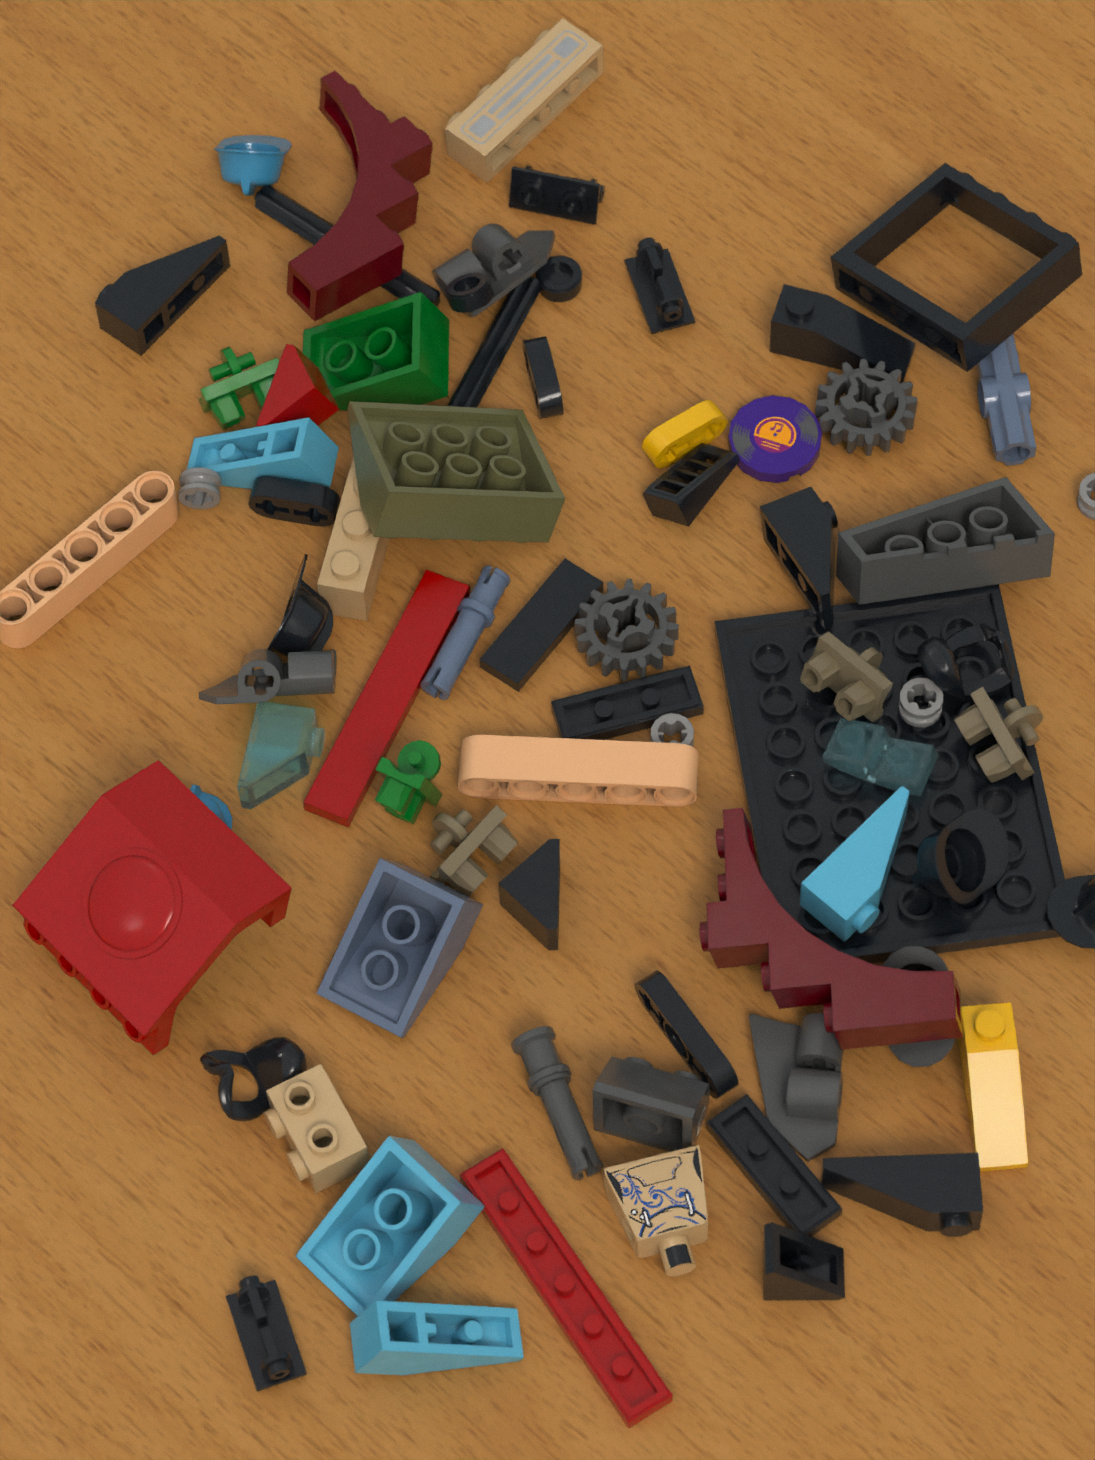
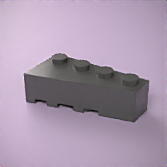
M1007 477L839 532L836 576L859 605L1050 577L1055 533Z

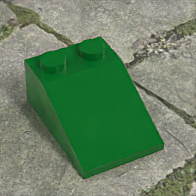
M422 292L303 331V354L319 368L340 409L339 411H347L350 401L422 405L448 397L450 319Z

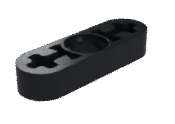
M656 970L635 983V990L642 1005L693 1074L701 1078L702 1082L710 1084L709 1094L714 1099H718L737 1087L739 1081L732 1065L668 979L660 971Z

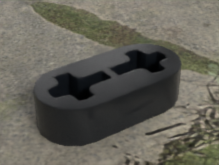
M547 337L524 340L525 364L539 418L563 415L560 386Z
M263 476L258 477L254 481L248 505L250 509L263 517L325 527L334 523L340 497L334 490L322 485Z

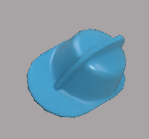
M242 135L222 140L214 148V151H218L223 180L241 186L244 196L253 195L257 187L276 184L280 178L285 154L291 149V142L284 138L266 135Z

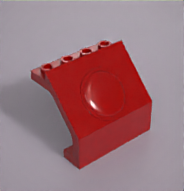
M157 760L99 797L12 906L24 917L23 926L32 941L39 945L42 944L57 959L64 973L70 977H75L90 992L96 1005L103 1010H108L122 1024L131 1040L141 1043L152 1055H155L169 1045L174 1014L186 994L241 931L259 919H262L269 927H272L285 918L292 887L167 767Z

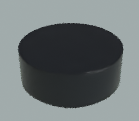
M550 257L548 262L537 270V279L540 281V294L549 301L566 302L575 298L581 291L582 270L579 264L569 257Z
M481 273L462 275L454 279L445 290L450 308L455 312L477 310L487 305L494 297L489 277Z

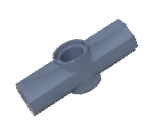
M1012 334L977 364L979 374L977 389L982 419L987 418L995 460L1005 463L1006 466L1023 464L1027 459L1035 457L1036 444L1030 419L1031 393L1029 380L1026 373H1021L1014 335Z

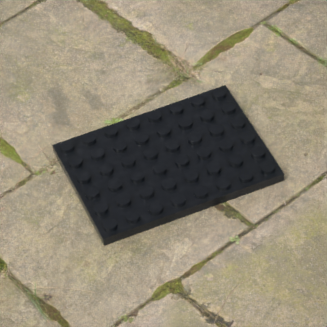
M999 584L861 605L857 602L834 605V624L827 629H824L811 609L715 621V636L749 822L753 833L756 860L761 875L785 911L807 932L842 953L873 963L886 961L892 953L908 946H922L939 954L1061 937L1054 931L1047 918L1046 902L1051 890L1061 881L1065 880L1035 744L1027 746L1022 737L1015 738L1034 770V774L1022 780L1014 772L1008 777L991 783L975 756L997 744L996 738L991 733L970 746L954 721L958 715L975 704L973 699L954 697L943 692L942 713L934 724L927 727L909 725L901 718L899 713L900 691L903 685L915 678L930 679L919 662L917 656L918 647L932 637H938L945 641L954 633L967 627L980 625V623H985L994 630L1002 632L1014 666V677L1010 684L1003 690L989 696L990 699L994 701L1004 719L1009 715L1004 707L1008 700L1016 698L1021 707H1026ZM828 631L847 647H852L859 654L873 647L883 655L878 669L887 675V679L893 685L883 702V715L873 723L864 715L852 721H848L840 715L834 705L837 693L828 686L820 692H812L801 683L800 677L804 664L814 655L819 637ZM990 641L970 644L953 652L962 681L974 682L983 679L1002 666L998 648ZM923 696L914 697V702L918 704L919 709L928 708V703L924 701ZM903 785L910 791L907 815L879 903V915L866 931L860 933L856 930L843 942L800 906L801 883ZM974 808L989 810L1000 820L1006 831L1009 843V861L1005 873L999 881L974 901L964 905L954 902L951 898H941L932 895L924 884L912 883L911 876L918 870L917 854L921 842L927 836L941 830L964 812Z

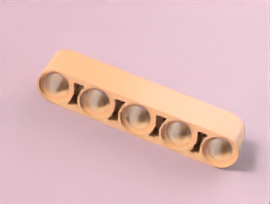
M155 470L138 476L0 591L1 642L10 648L16 649L24 648L34 643L172 527L178 520L179 507L174 483L170 476ZM154 499H163L157 503H149ZM119 528H129L123 532H114ZM84 557H94L89 561H79ZM58 586V588H56L53 591H43L48 587ZM13 616H23L16 621H7Z
M472 735L464 738L461 742L457 788L464 795L475 798L682 807L691 805L697 799L699 753L694 747L680 743Z

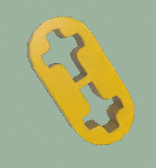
M702 401L652 430L643 441L642 450L657 468H666L681 460L700 443L709 444L715 440L727 427L728 419L714 401Z

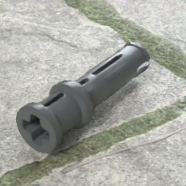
M550 1026L534 1028L515 1038L511 1043L512 1050L515 1054L521 1056L530 1077L527 1080L529 1091L541 1097L570 1167L572 1178L574 1180L583 1179V1171L586 1172L588 1178L601 1171L603 1163L597 1155L569 1088L571 1070L568 1065L561 1062L553 1040L556 1038L553 1028Z

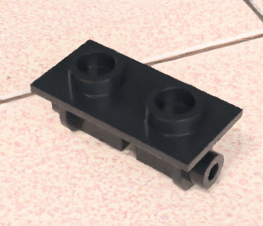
M528 165L525 169L513 166L509 207L596 225L598 204L603 201L605 186L598 184L597 179L593 178L591 181L532 170V166Z
M653 238L641 240L637 245L636 257L625 259L624 261L651 335L694 324L693 313L668 248L663 249L662 245L655 242Z
M249 1276L239 1282L240 1290L226 1296L257 1392L307 1375L276 1280L263 1283L260 1282L258 1276Z

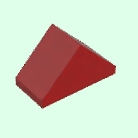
M286 344L256 427L303 418H310L319 426L340 410L319 368L293 344Z

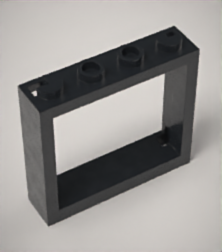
M946 163L830 257L835 286L838 291L966 372L970 371L1083 275L1079 242L1072 235L1060 232L1045 223L1037 214L1023 210L1010 202L1002 193L993 192L978 183L970 174L961 173ZM950 204L1041 259L966 323L875 267Z

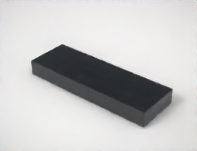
M564 559L479 659L480 668L519 692L572 629L575 619H580V603L591 605L590 592L593 589L600 593L603 592V582L567 559Z
M686 666L551 701V710L560 738L605 740L651 728L654 721L665 714H680L686 718L704 714V705L691 667Z
M748 1094L707 1122L706 1129L787 1228L812 1237L842 1215V1207Z

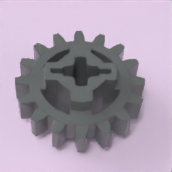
M861 359L857 369H853L851 365L845 362L842 363L841 375L832 371L827 373L826 385H819L815 416L820 418L819 426L822 433L831 431L830 443L833 446L841 441L847 442V453L852 454L857 446H862L866 456H871L873 446L879 445L886 453L890 451L891 439L899 443L905 441L906 430H913L917 397L912 396L913 384L911 382L900 383L901 370L896 369L888 374L885 372V362L880 361L874 369L868 367L866 359ZM897 409L895 415L892 417L893 410Z
M627 579L624 589H617L616 585L610 581L607 582L606 594L602 595L593 589L590 592L591 605L580 603V619H575L574 623L575 635L578 636L577 650L578 652H586V664L589 667L599 662L602 663V676L607 677L613 669L620 670L621 681H626L629 671L636 670L637 674L643 678L646 677V666L651 665L661 670L663 668V655L673 657L675 653L674 641L678 640L679 624H676L675 607H667V595L664 592L652 597L651 584L646 583L640 590L634 589L632 579ZM647 614H649L654 619V621L648 619L646 617ZM595 631L599 632L600 639L607 641L606 645L601 643V641L596 636Z

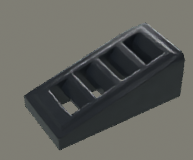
M700 443L644 491L643 497L652 515L689 527L741 459L738 453ZM708 459L714 461L715 463L709 464L705 461ZM698 470L704 471L701 474L697 473Z

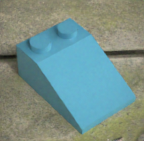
M388 1136L295 1256L346 1306L359 1316L376 1300L395 1301L457 1243L485 1206L416 1141Z

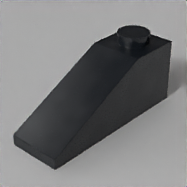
M219 235L125 272L114 284L104 287L95 302L100 328L142 356L230 267L226 239Z
M783 285L771 320L770 352L842 370V363L845 362L851 365L853 369L859 368L860 360L866 359L868 367L875 369L876 365L883 361L885 362L886 373L890 374L892 371L899 369L902 371L900 383L905 381L916 343L829 295Z
M810 486L760 506L764 541L824 629H827L834 624L835 542L833 529L838 527V521L832 505L828 501L822 502Z
M978 1153L823 1158L821 1183L827 1190L927 1232L941 1231V1234L944 1236L959 1237L971 1233L972 1230H980L983 1202Z

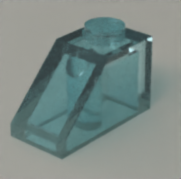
M266 701L257 704L237 784L242 808L253 809L309 774L313 757L321 756L325 739V729L318 728L315 709Z

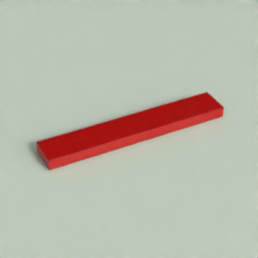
M426 569L303 802L305 811L346 827L350 826L377 774L376 768L381 758L386 757L421 690L420 684L422 680L426 677L459 615L457 608L461 600L468 598L470 595L469 585Z
M503 1148L460 1174L461 1183L485 1206L481 1212L628 1429L673 1401L672 1393Z

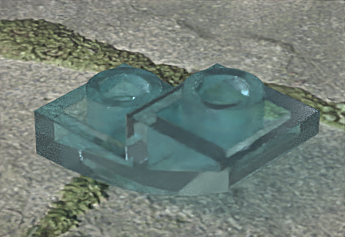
M840 718L822 756L826 764L854 777L895 791L903 785L910 791L909 794L921 796L939 757L934 745L889 737L885 727L882 725L855 720L848 721L845 718Z

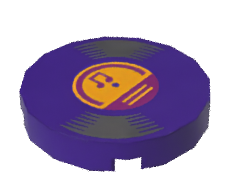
M772 395L754 399L739 409L731 421L728 446L731 452L738 453L741 460L737 466L743 473L759 481L780 483L789 481V477L796 476L799 473L801 476L812 468L819 457L822 432L817 417L806 405L789 397Z

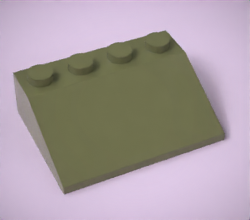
M349 402L347 411L360 506L374 537L549 543L565 497L523 410Z

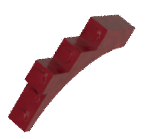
M336 71L321 77L319 110L341 136L351 156L356 183L351 199L336 224L314 246L288 262L287 294L314 322L402 274L404 243L398 233L416 224L419 192L413 183L430 174L433 143L425 131L418 129L405 116L390 123L382 111L376 110L361 95L355 85L349 84Z
M743 808L723 810L724 828L716 829L719 858H725V873L718 874L717 879L720 902L707 903V921L700 922L699 926L703 952H710L718 969L761 964V979L764 992L772 993L779 1009L824 1004L823 1014L826 1032L835 1034L841 1050L963 1038L960 989L953 971H908L874 965L842 953L807 932L780 906L764 882L756 860L752 828Z

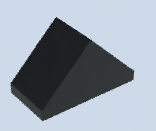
M549 839L499 882L500 905L548 950H558L560 839Z
M773 1222L764 1225V1301L840 1300L845 1298L844 1249Z

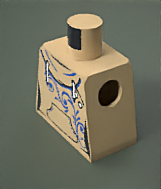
M699 1145L604 1168V1189L635 1255L638 1258H645L660 1254L667 1276H680L694 1270L696 1263L691 1246L708 1240V1216Z

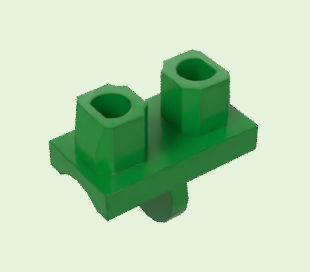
M230 347L221 349L220 356L223 363L208 369L213 382L227 376L229 378L200 389L202 398H199V403L204 413L211 411L222 430H225L245 420L246 415L238 399L253 393L260 410H262L279 364L278 358L242 372V370L256 365L253 354L249 352L236 358Z
M421 740L412 741L403 747L397 759L398 768L389 759L384 757L381 758L376 768V771L385 780L374 801L385 807L387 813L414 825L425 802L436 807L442 796V793L430 782L439 773L441 767L440 755L434 746Z

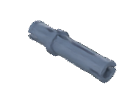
M484 566L469 597L461 600L457 611H459L457 620L426 677L420 684L421 688L430 696L436 698L440 690V700H447L449 698L450 692L484 628H489L495 619L493 611L506 587L511 582L509 576L504 571L495 567L491 576L492 567Z

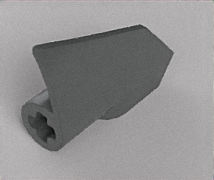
M488 224L475 234L471 246L473 253L468 248L432 270V275L446 299L445 290L454 279L470 273L487 275L494 291L493 299L482 308L470 312H462L467 316L475 317L548 262L555 240L554 231H527L518 238H515L503 226Z
M261 648L252 650L243 659L238 675H234L216 686L199 692V699L213 704L265 702L274 696L334 694L337 669L336 651L289 652L288 662L282 663L279 656L271 650ZM256 667H262V668H263V669H259V670H255V671H254V669H255Z
M823 1013L805 1015L802 1018L801 1026L750 1014L749 1022L767 1118L788 1144L809 1162L836 1146L843 1090V1072H841L843 1050H841L835 1034L826 1032Z

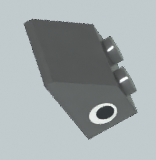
M611 1056L593 1088L594 1130L669 1152L695 1146L709 1105L710 1084L702 1082L701 1078L690 1072L675 1071L670 1073L655 1069L649 1062L637 1057H627L624 1060Z

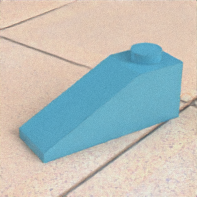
M303 418L194 438L187 469H211L221 476V486L252 489L254 481L258 477L263 476L330 487L339 447L310 418Z
M903 785L801 883L800 906L843 942L856 930L860 933L866 931L879 915V903L907 815L910 791Z
M376 1300L350 1323L355 1373L410 1375L518 1362L524 1358L517 1308Z

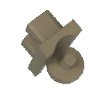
M829 631L819 637L814 655L804 664L800 677L801 683L812 692H820L828 686L837 693L834 705L837 712L848 721H852L862 715L872 723L879 719L884 712L882 708L883 702L893 685L887 679V675L878 669L882 662V653L871 647L862 654H859L852 647H847Z
M984 687L972 692L970 695L975 704L958 715L954 721L970 746L991 733L996 738L997 744L975 756L987 778L993 783L1008 777L1014 772L1022 780L1034 774V770L1015 738L1022 737L1027 746L1034 745L1039 741V736L1035 731V728L1043 719L1039 708L1035 705L1021 707L1018 700L1013 698L1004 704L1009 714L1004 719Z
M496 805L468 834L465 827L473 820L469 812L462 809L454 818L445 813H439L432 820V825L438 836L430 843V846L439 854L449 845L456 849L434 871L430 878L442 884L447 882L454 889L469 897L488 877V874L469 857L477 847L498 865L518 844V841L511 832L501 823L507 814Z

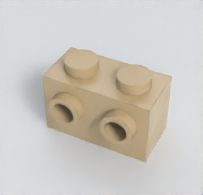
M322 1064L266 1090L270 1109L263 1113L268 1126L276 1139L285 1136L292 1149L286 1156L299 1182L307 1178L315 1194L362 1171L369 1162L367 1146Z

